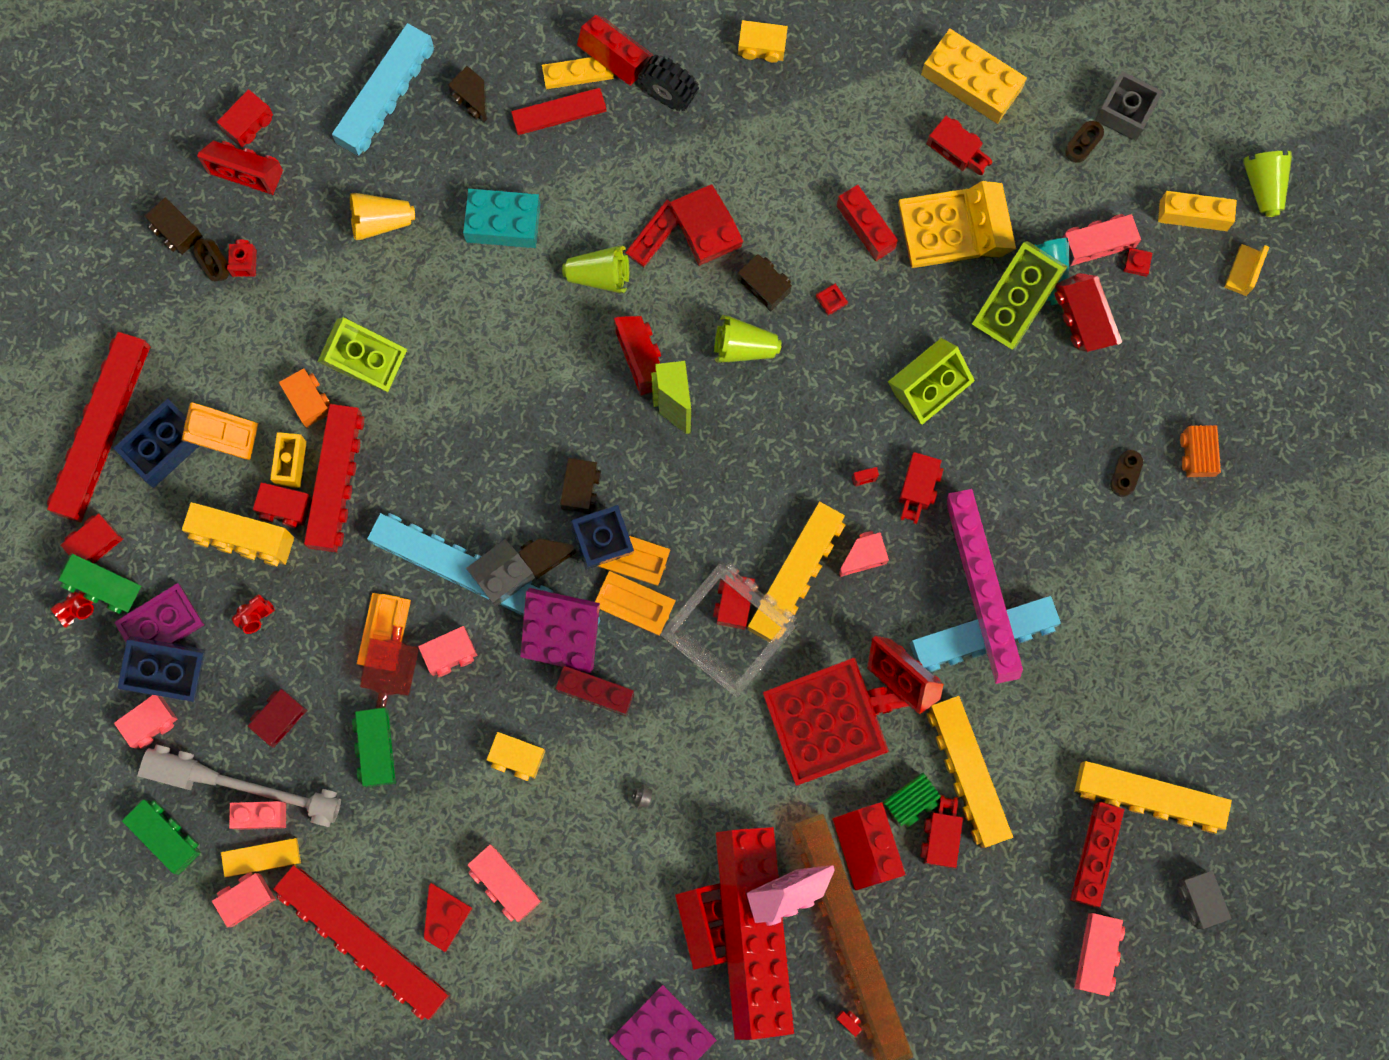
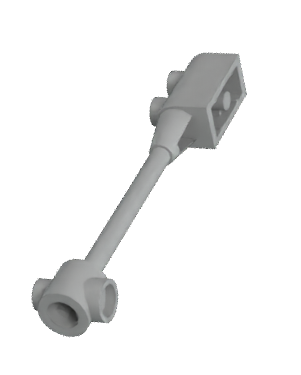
M157 744L154 749L148 748L146 750L137 775L187 790L192 789L193 782L209 785L218 784L307 808L308 816L311 817V823L330 827V824L336 821L341 805V799L336 798L337 792L322 789L321 793L316 792L310 798L220 775V773L198 763L197 760H193L194 754L179 751L178 755L170 754V748Z

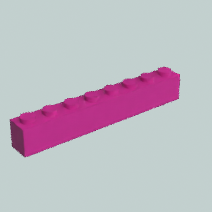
M968 489L949 493L946 505L995 684L1020 679L1023 667L973 490Z

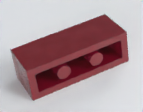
M566 666L563 667L555 688L558 693L623 716H627L634 696V690Z

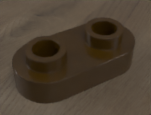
M1087 121L1084 123L1066 147L1065 153L1067 158L1075 163L1083 162L1103 138V126L1097 121ZM1092 132L1095 137L1091 138L1087 133ZM1079 149L1081 154H1075L1073 150Z
M210 238L197 240L194 245V254L208 278L214 282L226 280L229 276V271L227 270L228 263L216 243Z
M1127 450L1118 458L1110 482L1111 490L1117 496L1125 497L1135 490L1143 466V458L1137 451ZM1128 458L1134 459L1135 465H1130ZM1121 480L1127 481L1128 486H1127V487H1123V486L1121 485L1120 481H1121Z

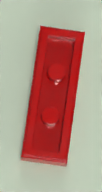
M669 200L663 203L625 252V255H628L629 258L643 268L679 224Z

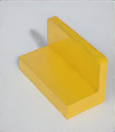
M1242 244L1239 247L1224 288L1247 296L1255 287L1269 246L1264 245L1259 251Z

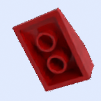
M713 184L670 202L698 266L741 248L743 239Z

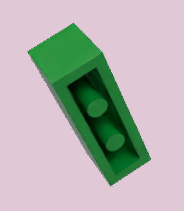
M70 553L57 578L58 581L62 582L60 587L73 593L78 589L85 593L84 598L94 603H98L100 599L108 603L107 609L118 614L122 610L129 612L141 588V585Z
M379 708L356 711V718L352 719L353 732L358 734V743H355L356 758H360L361 767L357 768L358 782H362L363 787L366 788L396 784L389 710Z
M143 799L122 822L173 874L180 875L201 854L197 849L199 843L192 836H185L180 831L182 826L174 818L168 819L162 813L165 809L156 800L151 802L150 800Z

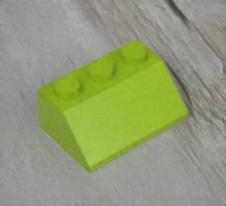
M940 338L890 379L888 383L896 398L923 425L975 380L958 346Z

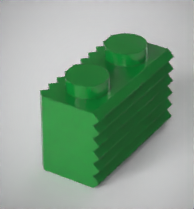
M921 773L882 803L899 827L905 824L908 828L919 820L917 814L925 810L928 813L939 804L936 800L941 795L926 775Z

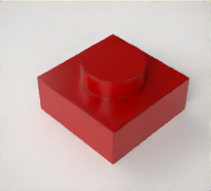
M1129 248L1124 272L1147 277L1153 253Z
M841 1010L835 1017L853 1036L856 1037L862 1031L858 1026L861 1021L851 1011L846 1014Z

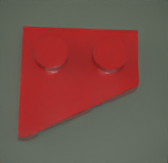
M430 883L424 940L447 952L473 908L433 883Z

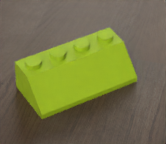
M685 361L655 364L656 372L651 373L654 407H658L659 414L684 433H690L691 402Z

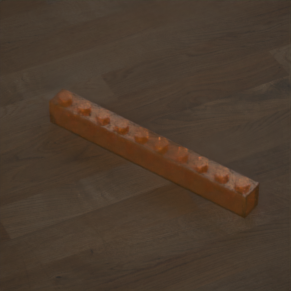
M824 814L794 824L795 830L791 832L796 845L801 844L804 853L800 854L804 868L834 866V873L824 896L821 897V902H818V906L822 916L828 917L830 926H827V931L831 941L836 940L839 950L835 952L840 965L845 964L848 974L844 975L848 988L849 990L854 989L857 999L853 1001L858 1014L863 1013L866 1024L862 1026L867 1039L872 1038L875 1048L871 1049L874 1059L909 1060L914 1058Z

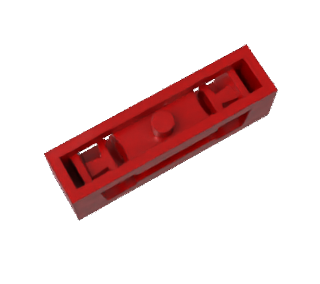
M1102 802L1094 803L1070 898L1071 901L1091 907L1101 906L1125 809Z

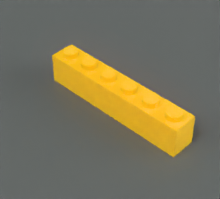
M819 501L751 620L748 631L771 644L774 643L775 639L781 640L787 629L783 626L787 618L792 620L799 608L795 605L799 597L804 599L811 587L807 585L810 577H817L822 568V565L819 564L822 556L828 557L834 546L830 543L834 535L839 537L846 525L842 522L845 515Z
M957 696L929 707L930 712L927 713V718L931 727L935 726L938 732L936 741L939 749L944 750L947 759L944 760L949 774H954L956 783H953L955 792L958 797L963 798L965 806L962 807L964 816L967 821L971 820L974 830L971 833L976 845L980 844L981 848H986L1013 838L960 697Z
M1087 761L1080 764L1074 791L1081 793L1080 798L1086 800L1104 799L1106 804L1119 807L1120 804L1129 806V811L1144 814L1145 810L1154 813L1153 817L1166 821H1168V817L1178 819L1177 824L1192 827L1193 824L1202 826V831L1217 834V830L1226 829L1232 800Z

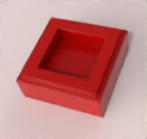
M836 283L815 295L827 316L848 304Z
M877 467L853 473V485L856 487L875 482L879 476Z

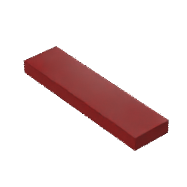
M597 88L514 110L511 113L517 134L521 135L607 112L601 89Z

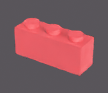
M1119 214L1112 217L1110 221L1103 223L1101 220L1095 221L1082 229L1073 227L1067 230L1063 238H1068L1070 266L1122 252L1129 248H1136L1141 241L1132 214L1127 216Z
M490 844L468 864L471 869L468 872L469 875L477 883L481 881L488 888L485 893L494 903L498 900L504 906L501 911L511 922L514 919L520 922L542 902L493 845Z
M1088 913L1074 989L1109 996L1110 992L1114 991L1116 977L1113 976L1115 966L1119 965L1121 956L1118 946L1119 941H1123L1125 935V926H1122L1123 920Z

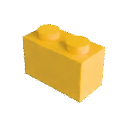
M742 20L738 55L748 60L762 58L771 63L783 61L788 26Z
M277 432L270 479L276 486L301 487L307 441L300 434Z
M497 732L487 761L492 763L491 768L504 773L506 768L515 771V777L528 781L529 777L535 779L545 750Z

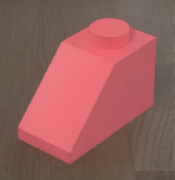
M869 531L859 535L860 538L856 540L839 571L840 577L887 564L889 559L881 533L874 534L873 531Z

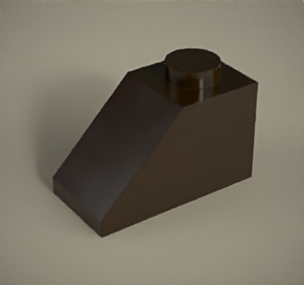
M537 539L536 541L529 540L521 546L522 550L518 552L537 580L576 553V549L572 544Z

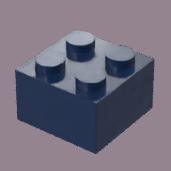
M618 505L571 520L570 526L586 570L629 556L634 552Z

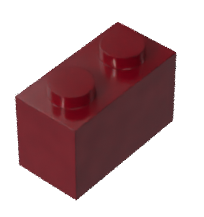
M280 689L279 692L276 690L267 699L268 704L262 711L259 709L250 718L251 723L248 725L263 741L274 748L308 711L283 689Z

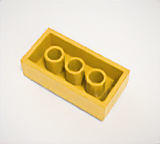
M950 28L924 63L921 73L923 77L997 124L1019 95L1027 79L1018 71Z
M192 502L182 527V531L188 535V539L194 541L196 545L208 548L209 544L217 547V550L231 554L233 550L243 558L255 560V557L264 560L265 564L278 567L279 563L286 565L295 538L286 528Z

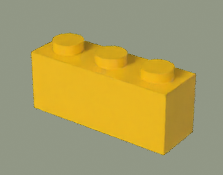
M981 181L967 189L966 192L980 256L1002 257L1015 250L1016 245L1003 184Z
M1166 191L1160 200L1158 222L1228 231L1235 222L1237 200Z

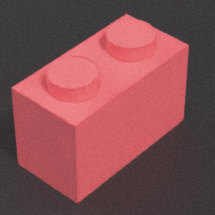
M464 626L418 646L432 676L436 674L438 677L447 675L451 672L452 667L458 664L461 667L474 662L473 657L478 656Z
M152 695L114 724L130 747L135 749L140 747V749H143L154 741L152 738L158 733L164 734L174 727L173 723L178 718L162 696Z
M281 801L230 803L229 828L235 830L286 828V803Z
M252 872L247 873L238 880L240 882L232 889L228 886L217 893L218 898L214 899L212 903L227 927H234L276 900L261 874L255 873L253 875Z

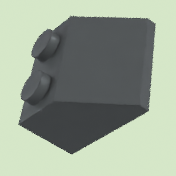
M506 539L466 568L495 607L535 578L533 572Z

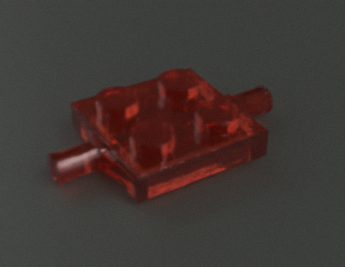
M393 625L390 639L369 638L359 686L379 693L376 708H386L388 695L400 694L409 696L419 647L407 645L400 641L402 626Z

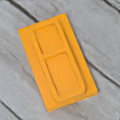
M191 402L185 420L182 440L250 460L258 423Z
M629 536L634 549L631 555L598 566L658 586L663 571L666 568L665 565L670 549Z
M609 571L595 602L600 603V610L660 636L676 600Z
M372 593L357 660L358 665L396 671L411 600L392 595Z

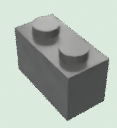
M1213 870L1179 880L1180 887H1178L1181 899L1187 901L1190 911H1187V914L1193 926L1196 925L1197 929H1205L1231 919Z

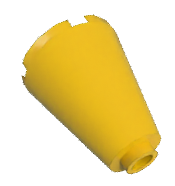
M350 193L351 224L355 240H363L411 225V220H415L414 206H410L409 201Z

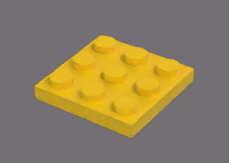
M967 189L899 199L898 206L911 268L980 257L966 192Z

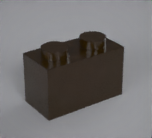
M166 197L145 215L150 223L147 227L156 236L161 234L165 238L163 243L172 252L177 250L183 255L197 240L203 237L198 228Z
M759 254L738 272L737 280L770 312L791 292L792 285L789 278L783 273L779 274L774 269L773 263L766 257L762 258Z
M568 458L560 502L562 510L590 514L591 507H596L597 493H594L595 484H600L601 470H598L597 462Z

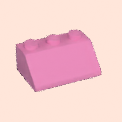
M834 866L796 869L748 892L747 896L755 923L766 922L767 926L781 922V917L796 915L799 908L805 909L814 906V901L824 896L834 873Z

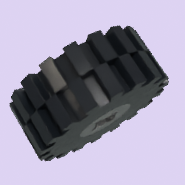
M658 55L651 56L638 75V81L641 82L640 85L642 88H646L648 94L653 95L652 98L658 99L663 105H668L670 109L675 108L676 111H685L699 91L698 82L694 81L693 75H689V71L682 69L680 64L673 63L672 59H666L662 55L660 57Z

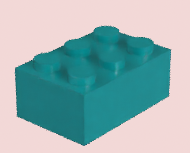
M468 189L463 231L466 242L536 248L541 205L539 194Z

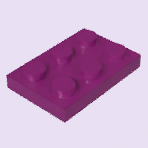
M179 583L114 622L125 642H127L130 636L172 644L177 643L205 625Z

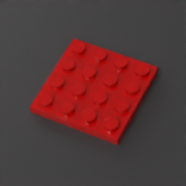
M855 658L763 692L796 786L889 753Z

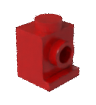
M239 239L235 241V244H229L227 270L232 277L256 276L257 250L248 240ZM238 254H244L243 257L238 258Z

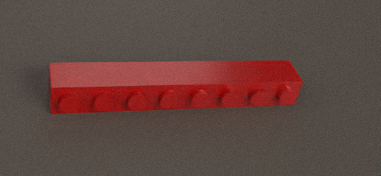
M117 332L116 337L111 340L109 345L110 352L107 360L102 362L99 380L92 387L90 403L84 407V418L81 425L75 430V440L72 448H69L66 453L64 468L57 475V486L54 493H51L48 498L47 510L51 513L82 523L151 346L145 340L121 332Z
M293 865L274 888L278 893L276 896L278 900L286 906H289V904L293 905L297 909L296 915L303 921H312L316 925L315 931L324 938L328 936L336 942L334 947L344 955L347 952L355 958L353 963L363 971L366 969L370 970L374 974L372 979L382 987H385V985L393 990L392 996L402 1004L405 1001L413 1007L411 1012L419 1019L423 1020L426 1018L430 1020L451 995L299 866Z

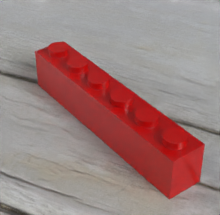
M329 405L304 542L308 549L337 553L338 546L341 547L343 545L344 532H341L342 523H346L348 518V509L345 508L346 500H350L352 495V485H349L351 476H355L356 462H353L354 455L359 453L360 439L357 438L359 430H363L365 421L364 416H362L361 411L357 407Z

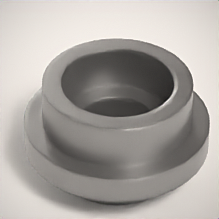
M644 784L640 788L635 789L632 802L635 803V808H648L652 798V789H649Z

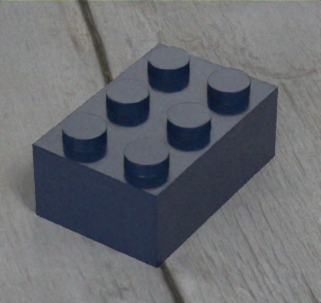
M166 399L113 449L146 483L154 488L194 452L199 445L182 440L186 417L169 399Z
M130 636L126 642L117 689L194 702L197 696L206 649Z

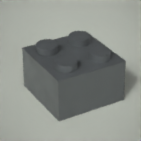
M1121 71L1095 120L1137 141L1163 91Z

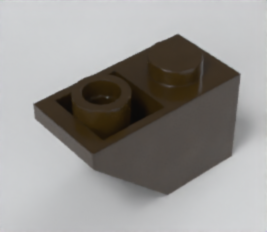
M466 66L448 84L449 96L457 105L463 104L467 108V113L473 119L477 120L479 118L484 123L487 120L485 82L471 68Z

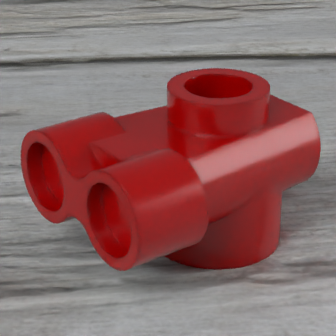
M72 592L64 602H58L50 608L64 628L72 624L76 617L82 620L88 618L93 613V602L84 598V592Z
M258 594L249 601V604L238 607L237 614L232 617V621L244 633L251 634L261 628L260 619L264 616H269L275 611V608L270 601L265 600Z

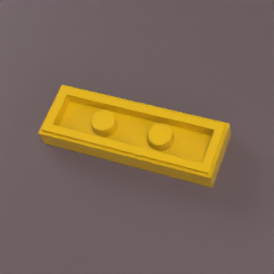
M297 838L221 852L224 877L226 878L301 863Z

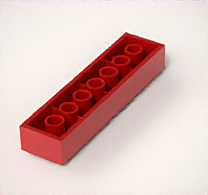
M774 827L716 832L734 1039L755 1040L794 1034L783 917H781L780 923L767 926L766 922L755 923L747 896L748 892L779 878Z

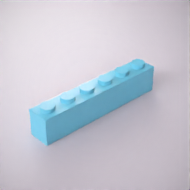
M408 23L406 24L333 131L332 136L335 143L357 156L369 148L374 133H378L382 129L384 118L387 114H391L394 111L399 96H403L407 92L409 81L412 77H416L419 74L424 59H428L432 55L434 47L430 35Z
M1051 596L1006 610L1014 639H1018L1019 643L1033 639L1032 635L1041 632L1042 636L1051 634L1056 631L1055 627L1061 624ZM978 619L912 640L910 643L915 660L921 662L923 667L929 672L941 669L940 664L949 662L950 666L964 661L963 657L971 654L973 658L987 654Z

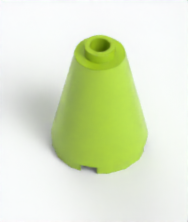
M1283 151L1255 154V159L1249 160V156L1243 158L1260 213H1265L1266 217L1279 216L1280 211L1285 210L1292 160L1291 151H1287L1286 155H1283Z
M623 245L614 246L568 258L562 266L563 277H566L567 281L615 293H625L627 288H623L624 281L629 282L628 255H623L622 250H626Z
M728 315L721 316L720 320L724 322L722 326H717L714 352H719V357L715 358L716 362L726 363L770 359L780 353L781 340H778L777 334Z

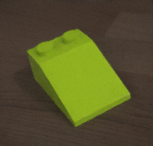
M342 317L336 320L317 362L388 392L407 349Z

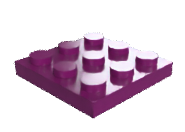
M529 588L526 591L520 657L591 673L594 666L600 603Z
M664 985L609 1040L627 1060H698L717 1041Z

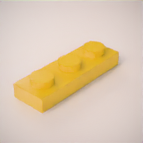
M593 57L542 65L546 89L614 79V74Z

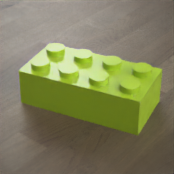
M1023 242L972 325L1008 348H1016L1068 266L1030 242Z

